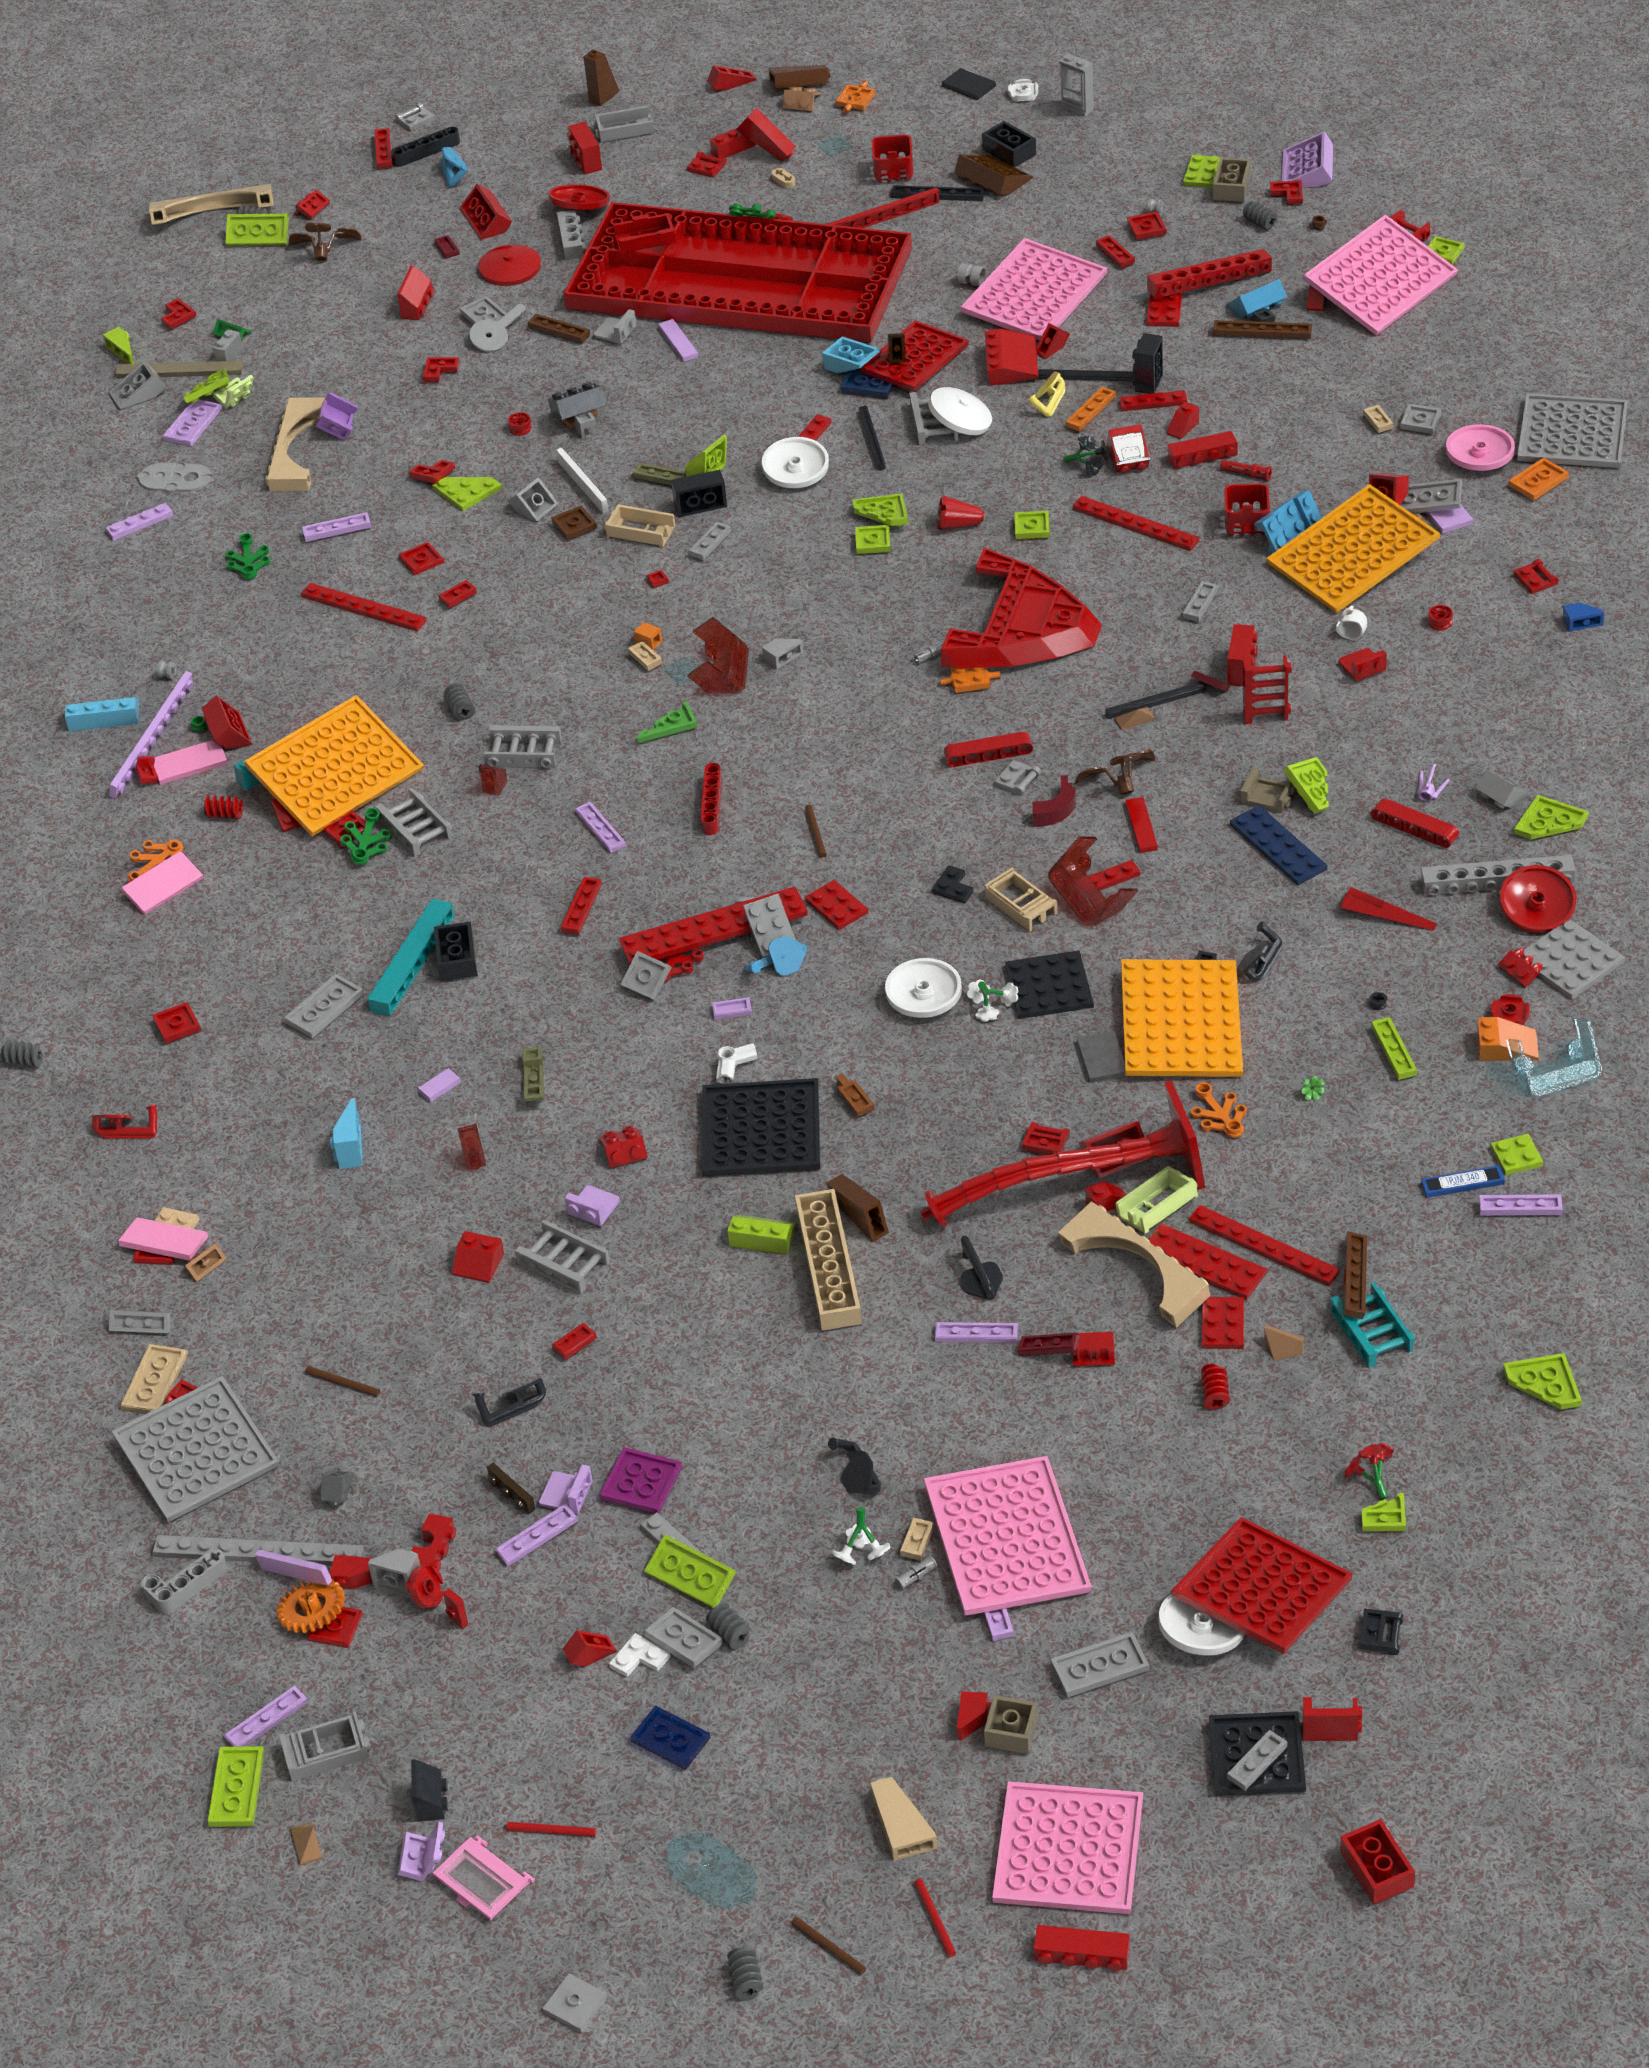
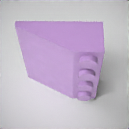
M1325 131L1283 150L1282 181L1301 180L1302 187H1319L1332 181L1333 144Z

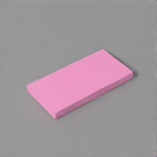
M211 740L155 757L154 768L159 777L158 781L162 785L228 765V761L221 745L218 746Z
M180 851L123 886L122 891L145 915L203 879V874Z
M136 1218L118 1242L119 1246L190 1261L208 1238V1233L206 1231Z

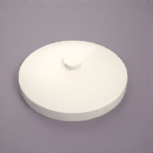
M938 388L933 391L928 401L929 409L935 418L948 428L959 433L980 435L988 430L992 422L991 413L982 401L972 394L957 388Z
M790 437L779 440L768 447L762 457V468L767 479L785 488L810 486L822 479L829 467V457L826 449L817 441L805 437Z
M919 958L904 962L892 970L887 977L885 991L889 1004L896 1011L910 1017L926 1018L940 1015L951 1009L961 996L962 985L958 972L948 963L932 958Z
M1171 1594L1161 1604L1158 1617L1160 1631L1172 1645L1185 1652L1197 1655L1222 1654L1239 1645L1245 1636L1244 1633L1171 1596Z

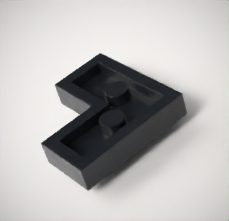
M950 865L947 866L932 887L933 894L961 903H966L974 891L973 887L960 883L965 876V870Z

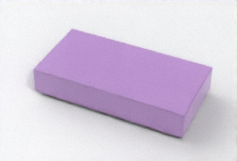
M749 997L712 1003L714 1020L752 1015Z
M448 1068L418 1087L421 1095L432 1102L460 1084L461 1080Z

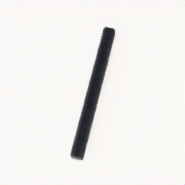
M1038 370V379H1048L1053 372H1059L1063 380L1133 381L1135 376L1133 371Z
M866 405L860 406L859 413L877 469L884 470L886 463L868 407Z
M1201 681L1105 709V715L1110 719L1145 707L1149 708L1205 692L1206 686Z

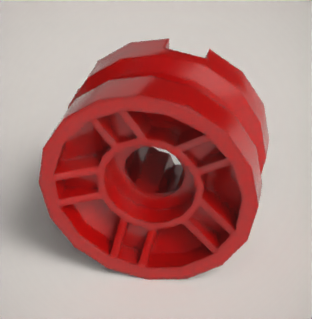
M517 412L508 418L511 434L522 436L531 431L532 426L529 414Z
M1435 605L1429 609L1428 625L1432 629L1443 631L1452 626L1453 610L1450 607Z

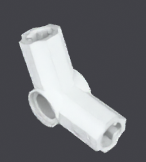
M754 1044L738 1048L724 1046L719 1049L717 1082L720 1084L733 1083L735 1068L738 1064L758 1059Z

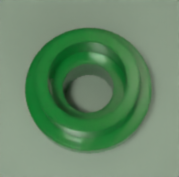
M195 716L191 720L190 727L193 731H203L208 727V723L204 720L203 716Z

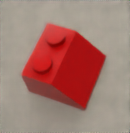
M1389 473L1369 474V484L1401 506L1408 494L1409 476Z
M464 1231L457 1244L452 1275L490 1283L504 1255L502 1239Z

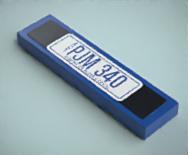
M1499 1165L1421 1179V1185L1426 1198L1505 1184V1179Z

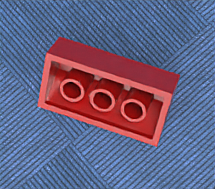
M479 184L474 186L459 207L482 240L505 233L512 223V220L491 190Z

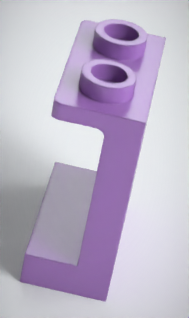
M329 392L322 402L316 427L345 441L352 431L353 426H351L358 406Z

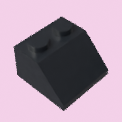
M416 1759L411 1760L412 1801L417 1821L445 1819L444 1811L448 1810V1799L444 1797V1792H448L447 1778H443L441 1769Z

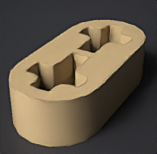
M776 168L772 171L773 181L782 187L792 188L795 186V177L786 170Z

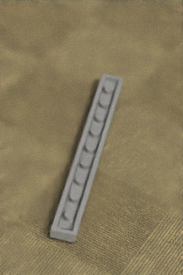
M157 1535L153 1549L154 1557L199 1559L212 1549H219L224 1553L225 1560L258 1562L255 1554L258 1550H263L331 1566L335 1555L363 1557L364 1554L363 1545Z

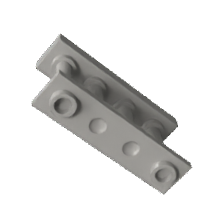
M916 392L909 393L919 445H926L925 438L935 435L953 433L955 441L958 440V434L961 433L948 427L927 430L926 426L940 425L942 423L936 418L925 420L924 416L933 415L930 409L923 410L921 406H928L929 399L921 400L917 398Z
M490 725L491 743L494 744L492 752H484L485 766L556 768L555 754L552 753L553 744H561L560 726ZM501 743H511L510 751L499 752ZM518 743H529L527 752H517ZM536 743H546L544 753L534 752Z
M411 787L409 788L410 799L390 809L386 808L382 803L376 805L375 808L379 811V821L414 856L421 854V844L443 833L448 839L452 838V827L448 821H445L423 799L419 792L417 793ZM412 805L418 808L401 818H395L394 814ZM422 814L427 817V819L409 828L403 826V824ZM431 824L437 827L420 837L412 835Z
M543 1220L541 1222L543 1235L530 1249L519 1246L515 1250L517 1263L582 1294L586 1289L584 1277L598 1261L605 1265L610 1263L608 1250L572 1234L554 1223ZM550 1238L559 1242L546 1257L536 1254ZM566 1246L574 1249V1252L562 1265L553 1262ZM582 1254L591 1257L578 1272L569 1270Z

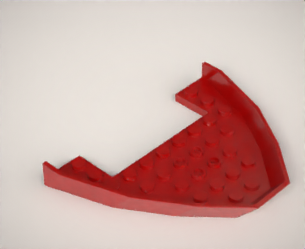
M984 547L975 567V573L1002 578L1006 577L1007 579L984 634L949 629L941 648V666L957 669L1013 667L1059 658L1094 647L1102 624L1081 601L1055 580L1029 564Z

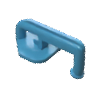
M443 147L441 149L443 153L441 168L446 184L451 188L459 182L468 170L465 162L451 147ZM454 166L460 169L455 176L452 170Z
M788 936L774 939L768 946L770 956L746 964L744 970L748 973H759L761 968L773 964L779 975L785 976L797 972L807 952V946Z

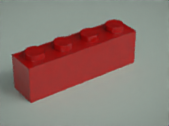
M736 128L710 139L711 154L718 158H727L757 145L737 131Z
M1232 431L1167 444V457L1173 469L1238 455V442Z
M1037 1925L1034 1961H1039L1042 1964L1062 1963L1065 1966L1082 1965L1091 1969L1103 1967L1113 1971L1127 1970L1130 1951V1934Z

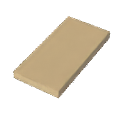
M149 1344L120 1405L121 1410L147 1414L165 1405L167 1395L172 1390L188 1355L187 1350Z

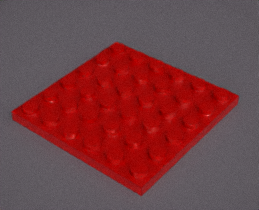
M1240 1517L1172 1589L1171 1596L1285 1654L1352 1580L1353 1573Z

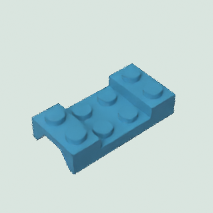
M1304 490L1291 497L1268 515L1254 523V525L1265 532L1270 543L1267 552L1273 554L1319 521L1322 516L1310 490Z

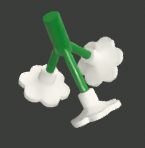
M977 980L968 985V998L972 999L974 1003L984 1001L983 1008L978 1009V1012L975 1014L976 1018L981 1019L983 1022L995 1020L997 1015H999V1010L990 1007L988 1003L989 993L1000 995L1001 1002L1005 1003L1008 1007L1018 1000V987L1010 982L1002 987L1000 991L990 989L983 980Z
M858 1507L856 1509V1524L853 1528L846 1530L847 1545L844 1546L842 1551L832 1550L831 1553L843 1561L855 1565L856 1561L850 1556L853 1549L852 1546L862 1549L865 1545L869 1544L873 1550L867 1556L869 1560H872L889 1550L890 1544L879 1545L878 1541L873 1539L870 1529L865 1526V1508Z

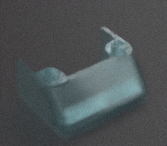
M1575 1018L1579 1038L1573 1039L1568 1043L1567 1052L1569 1057L1534 1067L1530 1057L1525 1056L1521 1040L1506 1039L1514 1070L1530 1094L1542 1096L1596 1079L1601 1075L1602 1066L1589 1019Z

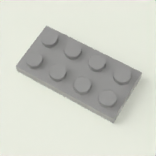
M1453 479L1409 484L1408 494L1401 506L1410 513L1458 509L1461 504L1462 480Z
M335 974L284 1017L285 1023L313 1038L363 996L364 991L359 986Z
M1133 1632L1051 1659V1665L1067 1698L1149 1671V1664Z

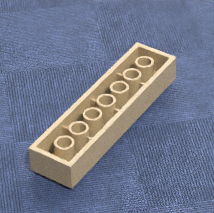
M830 1189L795 1195L796 1210L821 1330L862 1324L859 1299L835 1190Z

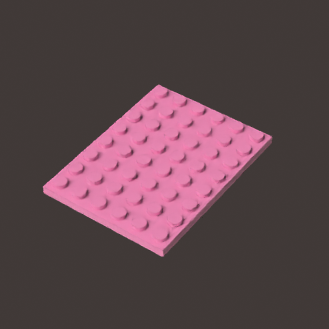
M1385 214L1307 272L1303 280L1377 336L1457 275L1458 269Z
M1024 238L961 306V312L1014 332L1033 335L1036 340L1040 341L1048 323L1060 327L1107 274L1108 268Z
M1048 1456L924 1478L925 1489L965 1616L1091 1592L1092 1586Z

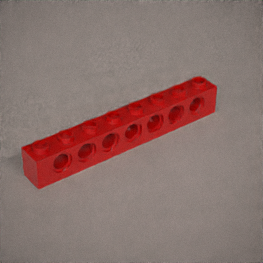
M1264 249L1147 275V290L1154 298H1159L1271 272L1272 257Z

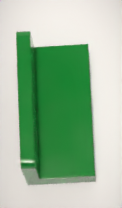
M217 319L213 334L220 337L227 330L237 331L240 333L241 341L244 332L252 333L251 330Z

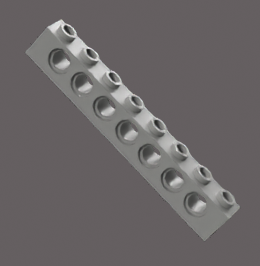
M1572 855L1421 867V883L1424 896L1492 891L1501 889L1503 882L1512 872L1529 865H1543L1554 868L1563 873L1571 883H1575V866Z

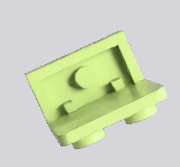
M250 375L242 381L237 377L229 382L227 387L214 392L213 397L225 409L230 406L234 407L239 400L249 397L254 377Z

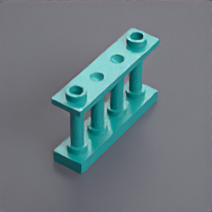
M1375 1282L1371 1283L1370 1294L1366 1296V1304L1375 1302L1379 1309L1366 1313L1363 1319L1343 1315V1302L1338 1295L1330 1298V1312L1368 1368L1376 1365V1357L1379 1353L1403 1344L1409 1352H1412L1413 1343L1415 1342L1412 1331H1408L1387 1301L1383 1289L1379 1288ZM1385 1316L1389 1322L1366 1332L1362 1331L1358 1326ZM1392 1330L1398 1335V1338L1377 1346L1371 1345L1368 1339Z

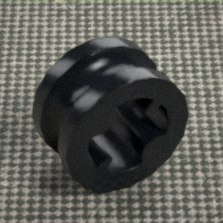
M1375 992L1371 994L1370 1007L1372 1009L1382 1010L1386 1008L1387 996L1384 993Z

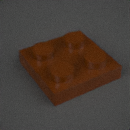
M582 506L551 517L552 523L566 540L597 529L596 522Z

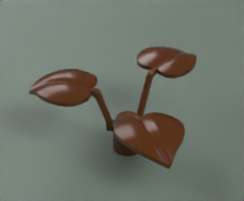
M306 223V231L318 233L317 245H315V237L312 235L292 233L289 236L288 246L301 242H312L315 260L324 261L327 260V252H330L334 237L340 239L354 238L361 241V235L354 228H338L337 231L333 232L327 247L326 243L321 242V232L330 231L331 226L327 223Z
M1145 750L1112 758L1110 765L1121 764L1122 775L1117 776V781L1107 768L1094 767L1080 772L1075 779V784L1083 778L1105 772L1114 783V786H1118L1120 795L1130 794L1134 792L1131 762L1140 760L1155 761V754L1152 750ZM1124 763L1128 764V774L1125 772Z

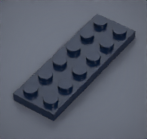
M1260 805L1230 820V826L1296 885H1300L1327 870L1328 865Z

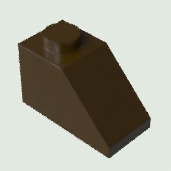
M888 334L889 363L905 362V334Z

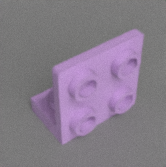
M582 1465L579 1472H576L575 1475L553 1471L540 1498L539 1505L557 1509L566 1503L573 1513L579 1514L593 1482L590 1466Z

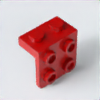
M1364 648L1340 657L1339 663L1354 681H1358L1385 671L1387 653L1384 650L1373 653L1370 648Z
M633 1126L624 1127L622 1131L616 1133L609 1131L599 1137L600 1142L605 1148L610 1168L648 1158L643 1135Z

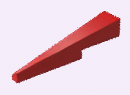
M1353 887L1349 888L1340 907L1434 930L1437 925L1433 921Z

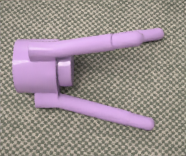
M1432 764L1427 782L1424 785L1423 770L1420 771L1416 795L1421 801L1430 802L1432 799L1436 800L1438 794L1450 782L1447 779L1435 792V787L1431 784L1436 764Z

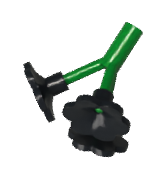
M1087 433L1080 434L1078 436L1080 449L1075 454L1063 456L1064 462L1078 460L1085 464L1088 476H1095L1102 468L1101 458L1097 456L1086 461L1081 457L1102 454L1105 460H1108L1105 442L1102 440L1101 447L1096 448V440L1093 437H1090ZM1083 450L1090 451V452H1086V453L1080 454Z

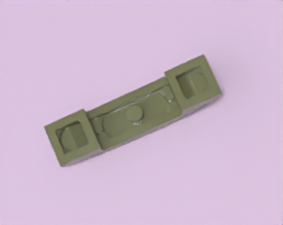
M542 1048L522 1049L524 1101L544 1100Z

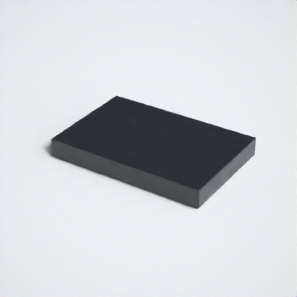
M959 68L942 81V87L979 100L996 87V82Z

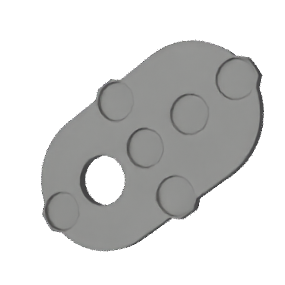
M177 462L150 465L138 473L137 478L140 484L149 490L190 492L205 487L213 481L214 476L211 474L210 469L204 465ZM190 474L198 475V478L194 481H186L184 479Z

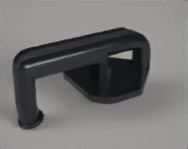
M1263 921L1257 925L1256 930L1258 932L1261 931L1272 943L1269 946L1267 942H1264L1253 948L1243 957L1238 965L1241 972L1253 981L1260 980L1266 976L1283 948L1281 938L1265 925ZM1258 963L1259 966L1254 972L1250 967Z
M964 1235L960 1240L963 1251L962 1256L965 1259H969L973 1267L964 1271L960 1279L964 1290L970 1295L993 1300L1003 1281V1275L996 1263L991 1261L981 1263L970 1239Z
M542 1378L501 1394L502 1397L514 1394L517 1402L492 1413H489L483 1396L485 1393H474L475 1403L484 1424L493 1426L537 1407L546 1395V1388ZM535 1385L538 1393L522 1400L521 1395L527 1393L526 1388Z
M834 1437L830 1438L828 1446L831 1450L837 1448L845 1449L852 1457L841 1475L842 1483L847 1492L878 1494L881 1491V1482L873 1470L874 1464L868 1453L862 1451L853 1441L836 1439Z

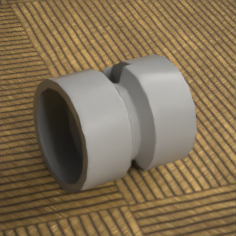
M962 263L958 271V283L965 285L971 283L972 286L979 287L985 281V267L977 265L973 267L971 264Z

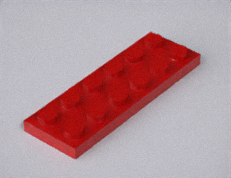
M1160 1223L1148 1239L1155 1247L1159 1246L1166 1255L1174 1257L1184 1268H1190L1198 1278L1202 1277L1208 1284L1238 1297H1244L1245 1300L1250 1297L1267 1274V1269L1162 1223Z

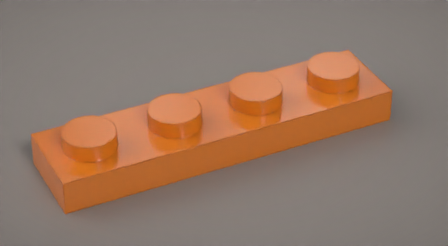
M1101 387L1066 421V427L1080 432L1116 397V391Z

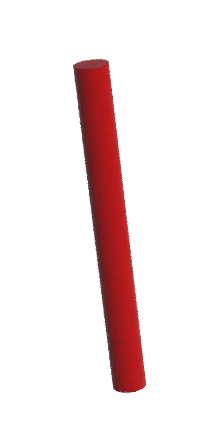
M509 1821L506 1826L507 1831L596 1837L597 1832L596 1828Z
M919 1878L914 1881L917 1891L949 1958L956 1955L953 1944L923 1880Z

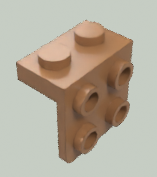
M789 87L788 90H784L783 108L813 111L814 96L820 95V92H817L816 88H804L802 90V87Z

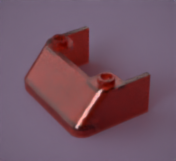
M711 617L694 629L693 633L705 642V653L714 660V663L712 664L707 660L691 671L687 677L707 693H739L745 689L749 649L745 642L717 619Z
M1079 836L1048 873L1051 884L1086 926H1094L1120 912L1138 892L1137 888H1120L1116 894H1112L1106 899L1087 876L1086 872L1090 869L1092 862L1086 852L1096 842L1097 838L1094 836Z

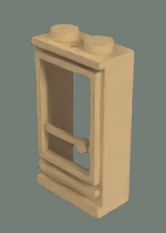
M618 504L615 510L611 512L609 520L605 522L604 530L608 538L614 537L664 547L676 526L674 514ZM625 520L647 524L645 529L622 526V523ZM650 525L658 526L655 531L648 530Z
M1013 867L984 885L985 898L1029 932L1032 931V920L1037 916L1038 920L1043 923L1046 920L1047 910L1054 915L1058 914L1057 900L1051 899L1015 872ZM1011 884L1025 892V894L1013 902L1000 892ZM1028 895L1034 899L1021 908L1016 905L1017 902Z

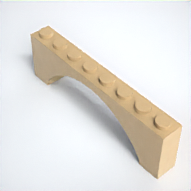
M271 184L151 202L149 212L153 225L213 209L240 207L241 205L260 208L274 206V198Z
M326 397L289 398L288 404H285V414L282 415V424L279 426L280 433L277 435V445H274V455L271 456V465L268 467L269 474L265 480L270 492L309 491L311 484L309 469H305L293 462L287 455V449L291 441L301 431L317 423L322 402Z
M1092 1201L1058 1232L1061 1244L1075 1254L1078 1251L1091 1248L1111 1247L1134 1252L1152 1263L1164 1281L1163 1302L1159 1305L1161 1315L1176 1328L1210 1297L1209 1284L1204 1278H1198L1190 1268H1184L1174 1257L1166 1255L1159 1246L1155 1247L1145 1236H1139L1131 1226H1125L1117 1216H1111L1103 1206H1097Z

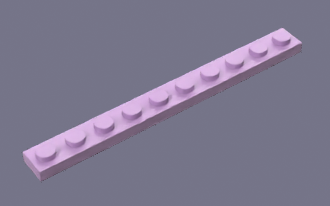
M185 671L111 782L109 797L116 798L119 793H123L126 782H130L132 779L137 757L147 756L149 747L154 746L157 735L160 736L162 734L164 725L168 724L171 719V714L176 713L179 702L184 701L186 691L191 690L193 686L192 673Z

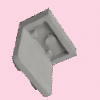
M629 309L620 320L608 317L596 330L594 337L622 344L636 327L635 311Z

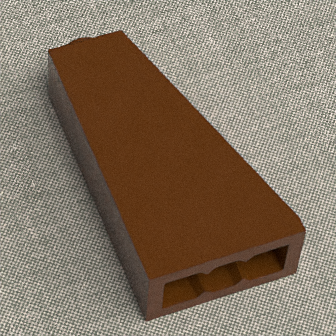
M592 49L583 56L588 97L590 103L602 106L619 92V88L605 54Z
M825 65L769 68V83L775 88L829 83L830 70Z
M843 1174L826 1183L828 1190H835L838 1207L872 1242L889 1233L880 1200Z

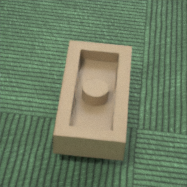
M1379 405L1363 409V415L1378 433L1393 429L1394 423Z
M643 641L628 648L629 654L648 671L663 664L662 658Z
M166 1207L162 1208L155 1219L157 1222L194 1229L200 1220L196 1214Z
M913 1518L900 1550L901 1556L922 1560L934 1529V1522Z

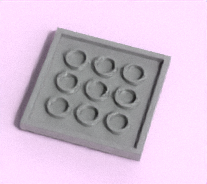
M1571 919L1524 949L1522 957L1533 955L1532 965L1542 962V970L1538 976L1571 1000L1622 965L1626 959L1625 956Z

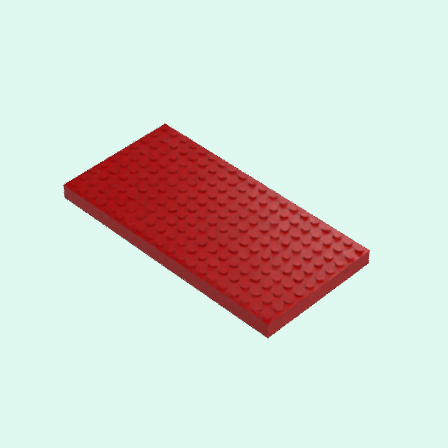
M611 202L564 292L566 309L616 315H624L630 309L635 311V317L661 320L673 319L679 322L833 339L845 337L855 341L872 343L911 253V233L743 215L736 217L724 213ZM648 214L649 217L669 214L675 229L676 244L672 242V244L637 251H626L625 254L620 253L614 235L613 224L631 221L632 217ZM658 231L649 232V233H644V234H642V235L650 234V233H655V232H658Z

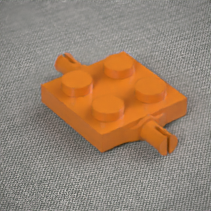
M863 80L861 85L847 84L837 98L836 106L844 107L843 112L846 114L849 113L850 109L864 111L875 96V89L867 88L868 81Z
M950 667V678L940 679L941 686L952 685L955 693L989 689L990 679L1000 678V671L989 672L986 668L957 669Z

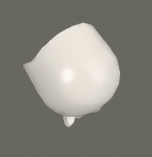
M1351 605L1341 615L1336 631L1341 637L1356 641L1361 638L1367 628V617L1360 610L1353 609L1354 606Z

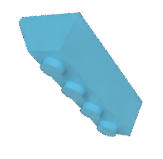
M132 697L65 705V719L68 730L78 731L138 724L139 699Z

